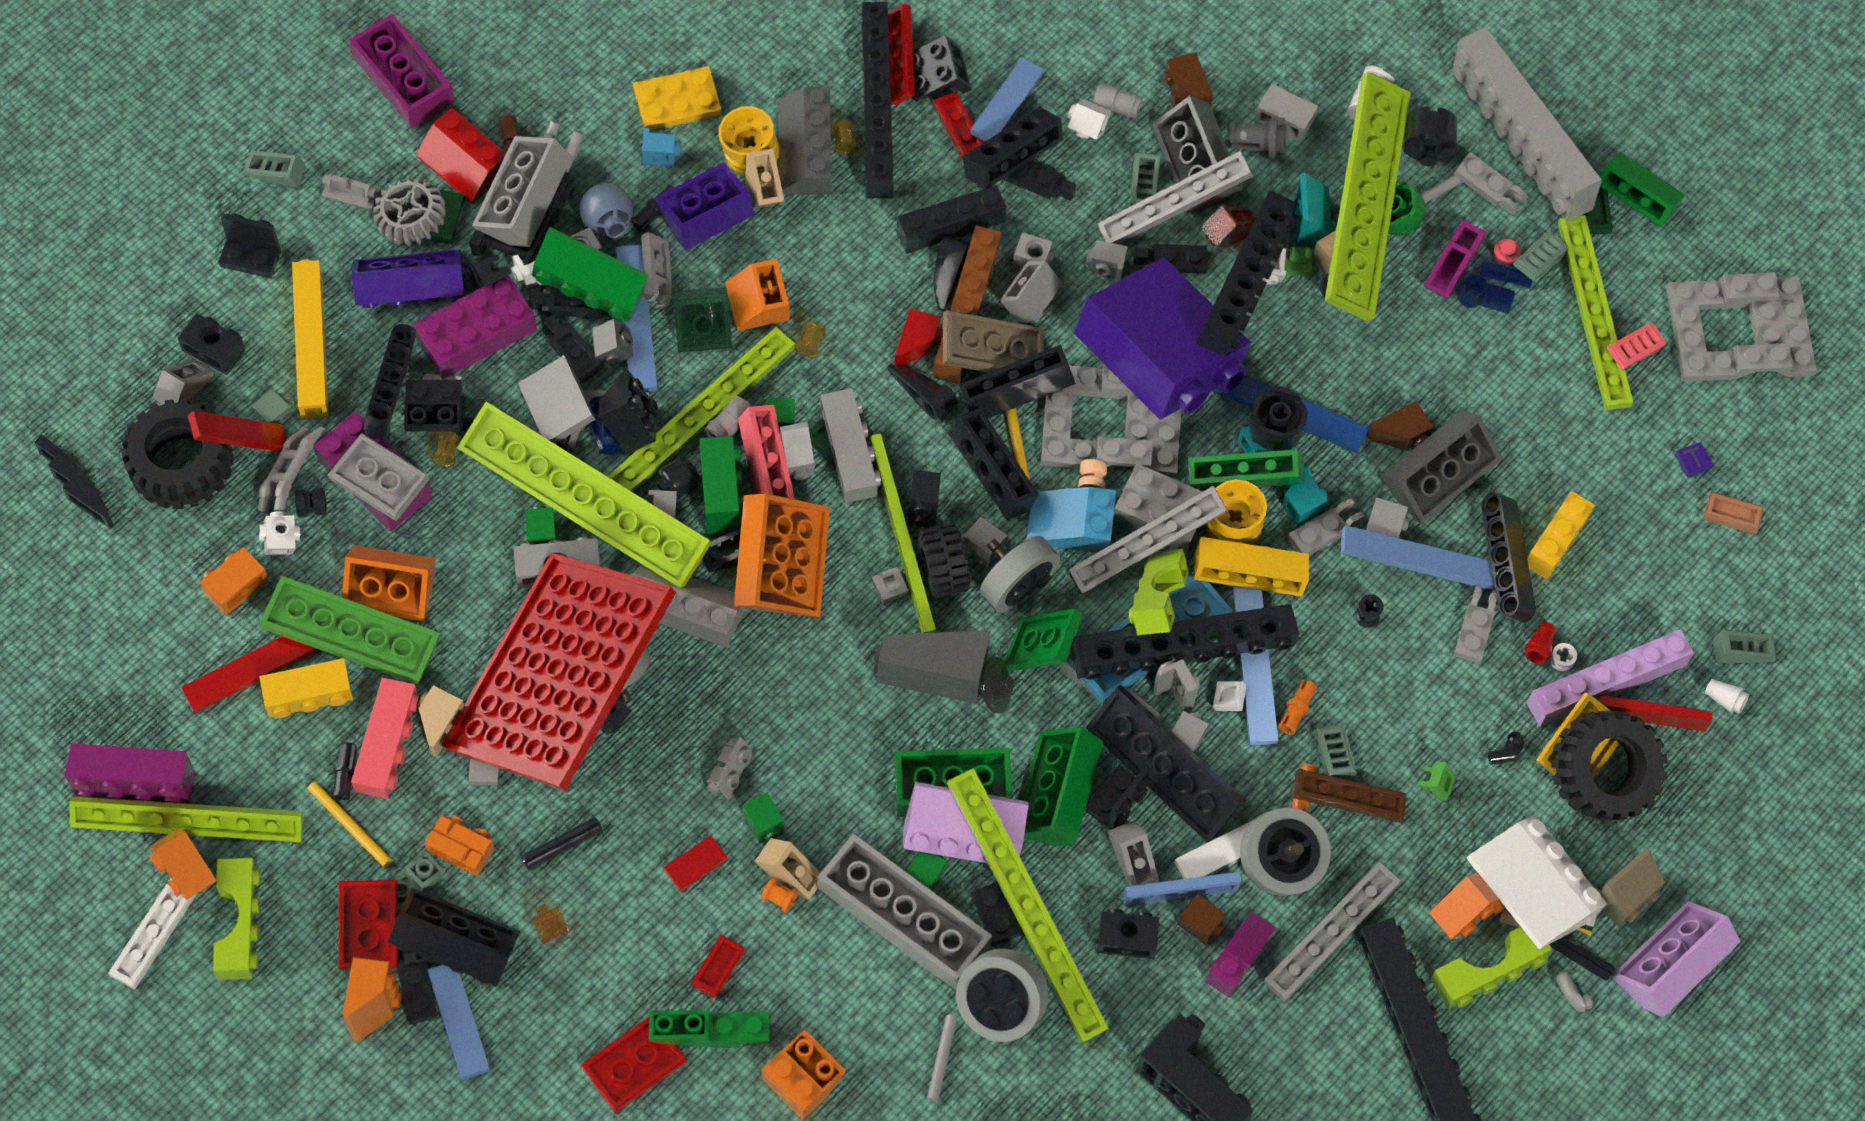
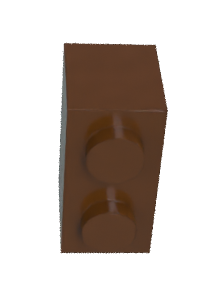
M1197 53L1167 59L1165 70L1162 71L1164 84L1171 89L1170 96L1173 107L1188 96L1208 101L1211 107L1213 94Z

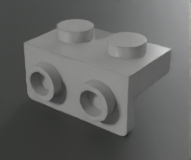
M1183 659L1177 662L1168 661L1161 665L1157 671L1153 692L1157 696L1171 690L1182 712H1187L1194 707L1200 683L1195 672L1189 671Z

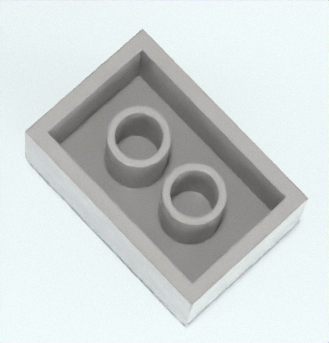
M1136 463L1114 508L1113 523L1131 531H1136L1203 491ZM1200 527L1171 543L1168 547L1183 549L1184 554H1188Z

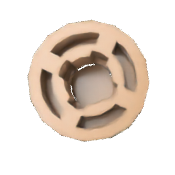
M1095 459L1082 461L1080 463L1082 478L1079 479L1078 488L1094 487L1105 489L1106 483L1103 477L1107 474V464Z

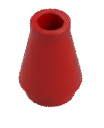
M1542 622L1524 647L1525 656L1529 661L1543 664L1551 658L1556 627L1553 624Z

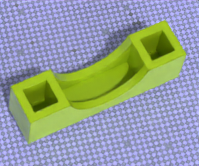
M1183 549L1158 551L1149 556L1148 562L1144 564V574L1139 579V589L1134 594L1133 607L1129 609V620L1131 625H1135L1137 635L1171 631L1175 614L1169 593L1185 587L1189 574Z
M253 858L217 859L216 887L220 896L234 902L239 909L238 921L232 932L225 938L214 942L213 972L217 980L253 979V969H258V952L254 951V941H259V924L255 923V913H260V896L256 895V885H261V869L256 867Z
M1519 927L1509 932L1505 939V958L1501 963L1493 967L1479 968L1458 958L1435 970L1430 980L1448 1009L1455 1005L1461 1008L1474 1000L1473 996L1482 992L1483 995H1487L1498 988V983L1504 980L1512 982L1523 975V970L1529 967L1535 970L1548 962L1547 957L1552 951L1551 946L1547 945L1539 949L1523 928Z

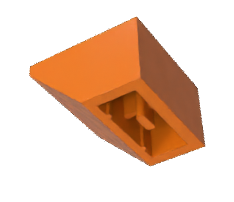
M778 259L750 264L725 282L737 331L790 321L789 302Z
M804 1029L762 1068V1079L804 1120L827 1098L846 1073V1070Z

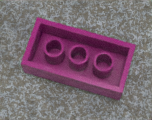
M393 13L348 39L352 57L411 129L455 102L451 83Z
M509 275L413 323L416 340L442 380L537 331L535 314Z
M356 411L314 445L318 460L329 471L333 469L361 433L402 459L404 458L384 438L377 439L368 436L363 429L365 419ZM427 482L397 521L357 496L355 497L391 532L432 498L430 484Z
M70 743L64 776L77 797L190 804L195 770L187 752Z

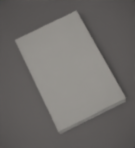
M564 355L518 383L541 436L554 444L595 420L575 373Z
M362 433L328 474V478L395 521L399 519L430 480L428 474Z

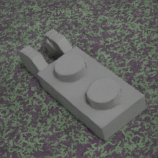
M1471 152L1454 172V176L1493 205H1498L1509 214H1516L1519 208L1511 199L1503 197L1505 193L1520 203L1525 202L1528 197L1524 190H1521L1516 185H1511L1512 182Z
M647 232L641 236L644 273L648 274L644 299L649 302H655L657 299L656 302L659 306L667 307L672 297L669 242Z
M1348 499L1339 504L1335 509L1334 507L1290 532L1287 538L1298 552L1306 553L1310 556L1341 537V530L1345 525L1355 527L1366 517L1362 512H1358L1344 522L1340 516L1350 511L1356 505L1353 499Z
M1475 586L1471 602L1468 604L1453 656L1480 664L1495 615L1494 608L1497 595L1496 591L1493 590L1488 598L1487 609L1479 607L1477 603L1482 594V587Z

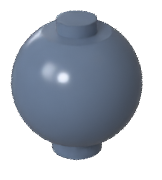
M600 183L591 187L582 197L580 216L586 228L590 227L594 234L617 238L625 233L627 226L631 222L633 204L628 193L620 186L612 183Z

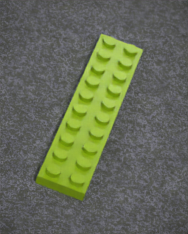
M1369 71L1362 75L1324 300L1367 322L1375 318L1411 92Z
M488 402L484 403L457 449L548 506L553 507L556 511L679 588L687 584L712 544V541Z

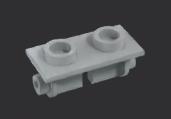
M331 172L323 177V184L326 185L321 196L372 210L376 202L375 198L378 197L381 187L375 186L372 183H364L339 176Z
M739 737L738 741L730 739L729 742H725L717 760L725 766L724 768L714 766L707 780V790L712 793H717L720 790L727 800H730L734 790L738 787L742 772L751 758L752 750L742 737Z

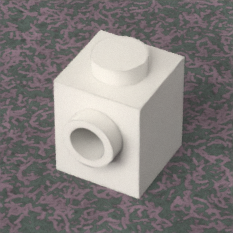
M1082 99L1077 104H1073L1067 118L1071 119L1068 128L1073 129L1074 134L1082 138L1091 137L1097 140L1103 135L1112 111Z

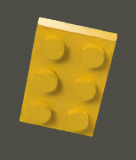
M709 66L633 83V90L644 128H650V131L722 115V109Z
M1584 693L1536 761L1550 773L1557 775L1556 768H1551V759L1556 760L1557 752H1554L1553 749L1555 743L1562 742L1563 739L1560 737L1564 729H1571L1570 723L1576 718H1583L1584 714L1610 710L1589 693ZM1612 738L1605 739L1594 750L1590 761V771L1593 780L1620 744L1617 740Z

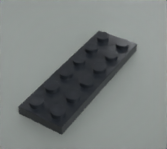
M1122 685L1114 689L1085 727L1090 733L1102 740L1103 745L1136 776L1145 765L1150 768L1148 779L1151 781L1148 787L1207 843L1214 840L1245 801Z

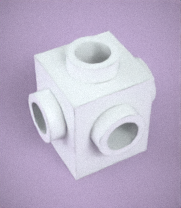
M287 512L270 513V516L265 517L264 524H259V541H264L265 555L293 554L295 541L300 540L299 524H295L294 516H287Z

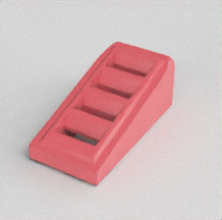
M1649 323L1611 344L1607 349L1620 369L1623 370L1656 353L1666 345V341L1653 323ZM1621 347H1623L1630 359H1628Z

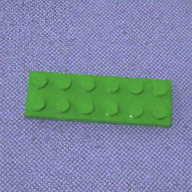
M281 576L259 623L260 628L418 686L440 639L439 632L285 576Z

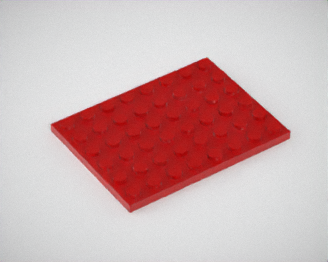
M551 553L441 746L449 752L566 791L677 592L671 586Z

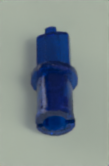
M1483 261L1480 267V276L1503 281V285L1511 283L1527 287L1528 289L1532 285L1533 280L1519 269L1511 267V264L1504 266Z

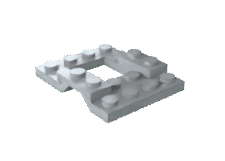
M1776 273L1723 275L1721 280L1668 282L1666 291L1682 382L1733 380L1753 372L1777 371L1785 377L1814 376L1817 372L1799 277L1776 278ZM1748 307L1755 345L1735 346L1733 351L1707 352L1699 309Z
M1103 364V368L1069 366L1076 384L1046 395L1040 465L1080 469L1082 461L1095 459L1103 461L1107 464V467L1111 465L1135 467L1136 463L1165 476L1177 477L1181 409L1159 420L1105 364ZM1073 395L1127 400L1124 438L1098 436L1097 441L1070 439Z

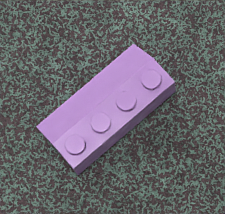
M915 782L903 827V849L988 863L950 789ZM988 795L1020 856L1023 846L1028 802Z
M1688 901L1612 974V978L1643 1009L1664 1017L1741 941L1728 916Z

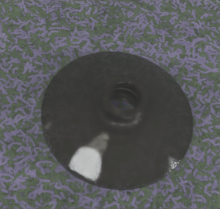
M989 658L982 669V693L988 708L993 713L1001 714L1010 705L1014 681L1009 674L1007 666L1000 658Z

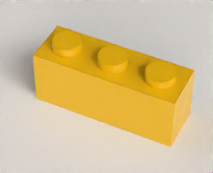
M1573 491L1569 493L1527 558L1531 571L1546 580L1550 578L1589 519L1595 504Z
M344 658L259 676L264 705L269 718H285L294 712H313L322 706H341L347 703V701L353 700Z

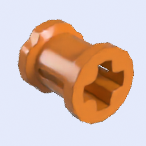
M772 877L762 892L761 900H769L782 907V911L787 913L793 906L799 891L795 888L790 890L778 883L775 877Z

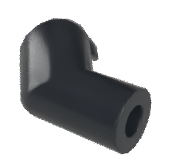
M1511 732L1508 734L1502 749L1488 751L1489 764L1495 765L1515 761L1524 747L1522 734Z

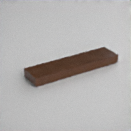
M1303 769L1296 771L1294 799L1398 823L1404 820L1406 793Z

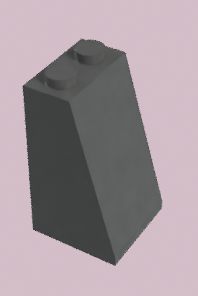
M991 631L885 635L883 644H877L874 656L873 672H878L877 683L976 704L987 660Z

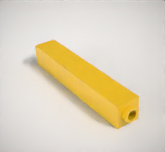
M304 259L300 262H292L298 409L301 419L329 417L323 273L319 260Z

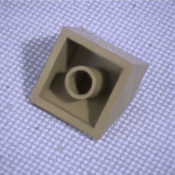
M1647 848L1609 880L1600 892L1601 897L1607 903L1602 911L1618 927L1625 921L1631 924L1642 913L1640 908L1645 903L1651 906L1662 895L1659 890L1665 881L1651 852Z

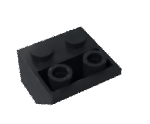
M627 370L599 399L598 417L627 454L656 441L658 405L654 398H649L645 393L641 381L638 378H634L630 371Z
M406 380L404 432L460 431L464 415V391L461 380Z

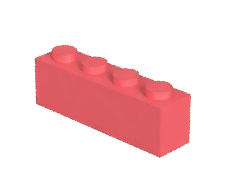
M774 405L748 407L738 418L754 494L765 493L795 500Z
M386 678L381 679L351 781L354 792L388 799L390 791L396 789L398 782L397 766L404 761L406 748L403 745L405 739L411 737L413 730L412 714L418 711V703L421 698L417 693L415 684Z

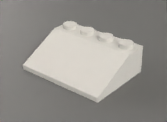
M1535 814L1518 822L1467 857V860L1539 949L1586 925L1607 905L1599 891L1591 885L1581 869L1574 864L1565 853L1563 847L1557 843Z

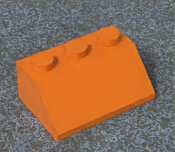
M353 545L345 556L342 598L397 618L424 622L434 584L436 558Z
M353 958L342 1014L353 1041H361L393 1017L395 1008L400 1007L402 991L398 990L399 982L395 981L396 974L392 972L389 962Z

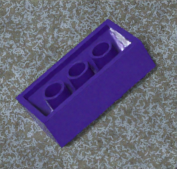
M461 249L353 260L351 275L356 306L362 305L363 308H373L378 306V303L387 302L390 305H401L407 300L425 303L432 301V298L443 297L445 300H454L459 298V295H464Z

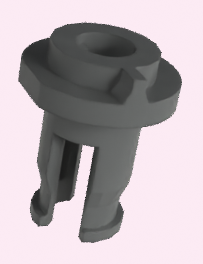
M1272 117L1270 125L1247 124L1236 126V124H1232L1230 142H1233L1232 150L1243 148L1245 150L1269 151V158L1277 160L1279 153H1284L1286 147L1285 118Z

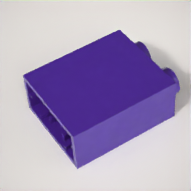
M1165 257L1089 296L1074 332L1159 420L1179 409L1185 414L1194 412L1205 402L1211 391L1219 388L1224 393L1230 392L1242 382L1247 374V369L1242 363L1251 342L1244 335H1242L1237 348L1231 347L1226 357L1196 344L1213 304Z

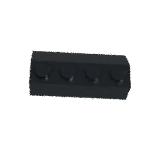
M411 888L398 914L387 943L394 945L401 951H409L422 956L426 961L437 962L447 966L456 973H464L477 978L481 983L498 986L520 931Z

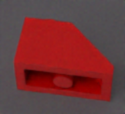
M910 308L895 353V365L903 367L933 352L935 344L941 343L943 336V327H940L941 316Z

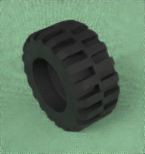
M173 399L165 400L163 405L158 406L155 403L149 406L150 410L146 413L144 411L140 412L136 416L138 421L136 423L131 422L127 428L129 435L123 437L122 445L124 449L122 450V459L134 488L139 494H143L144 499L150 503L157 501L159 507L168 508L169 505H173L174 509H183V505L190 504L191 508L198 506V501L202 499L208 501L213 498L212 493L215 490L217 492L221 491L225 486L223 479H229L232 472L230 466L233 465L234 457L231 445L195 440L203 445V449L199 457L189 466L178 470H166L153 464L157 451L169 441L180 438L194 440L188 419L190 413L197 411L216 414L213 410L208 409L206 411L205 405L199 402L191 405L190 400L180 399V403H174Z
M1617 711L1590 712L1584 714L1583 718L1573 720L1570 723L1572 728L1564 729L1560 734V737L1563 739L1562 742L1555 743L1553 751L1557 752L1556 760L1551 759V768H1556L1557 775L1552 777L1554 784L1561 785L1558 793L1562 799L1570 800L1568 805L1573 810L1581 811L1582 815L1604 820H1627L1629 816L1636 817L1642 814V808H1650L1655 803L1652 797L1654 795L1660 796L1663 790L1660 783L1661 780H1666L1667 771H1663V764L1668 763L1667 755L1661 753L1664 744L1661 739L1654 738L1656 731L1651 725H1644L1645 720L1638 716H1631L1630 713ZM1608 738L1617 740L1624 748L1628 757L1626 778L1613 792H1603L1598 788L1590 771V761L1594 750L1602 741Z

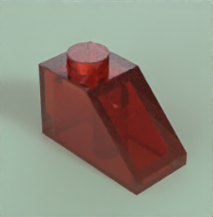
M1221 205L1201 228L1206 233V239L1211 245L1215 247H1231L1247 237L1256 216L1248 207Z

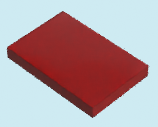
M397 879L338 881L339 970L351 969L353 958L389 962L391 968L398 967V949L394 945L387 943L398 917Z
M650 1016L581 1064L582 1070L615 1114L688 1063L687 1058L677 1045L651 1042L649 1040Z

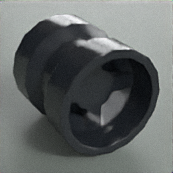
M315 488L309 492L305 489L295 490L298 517H306L309 513H315L318 516L327 514L324 488Z

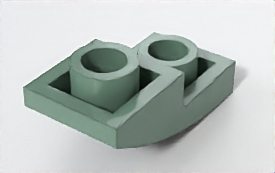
M427 851L404 867V873L396 878L398 880V914L411 888L426 893L445 874V870Z

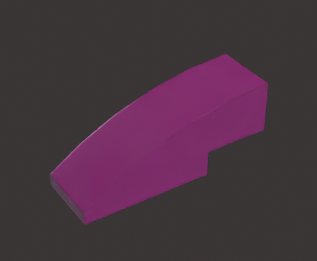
M1462 219L1424 287L1448 299L1486 237V231Z

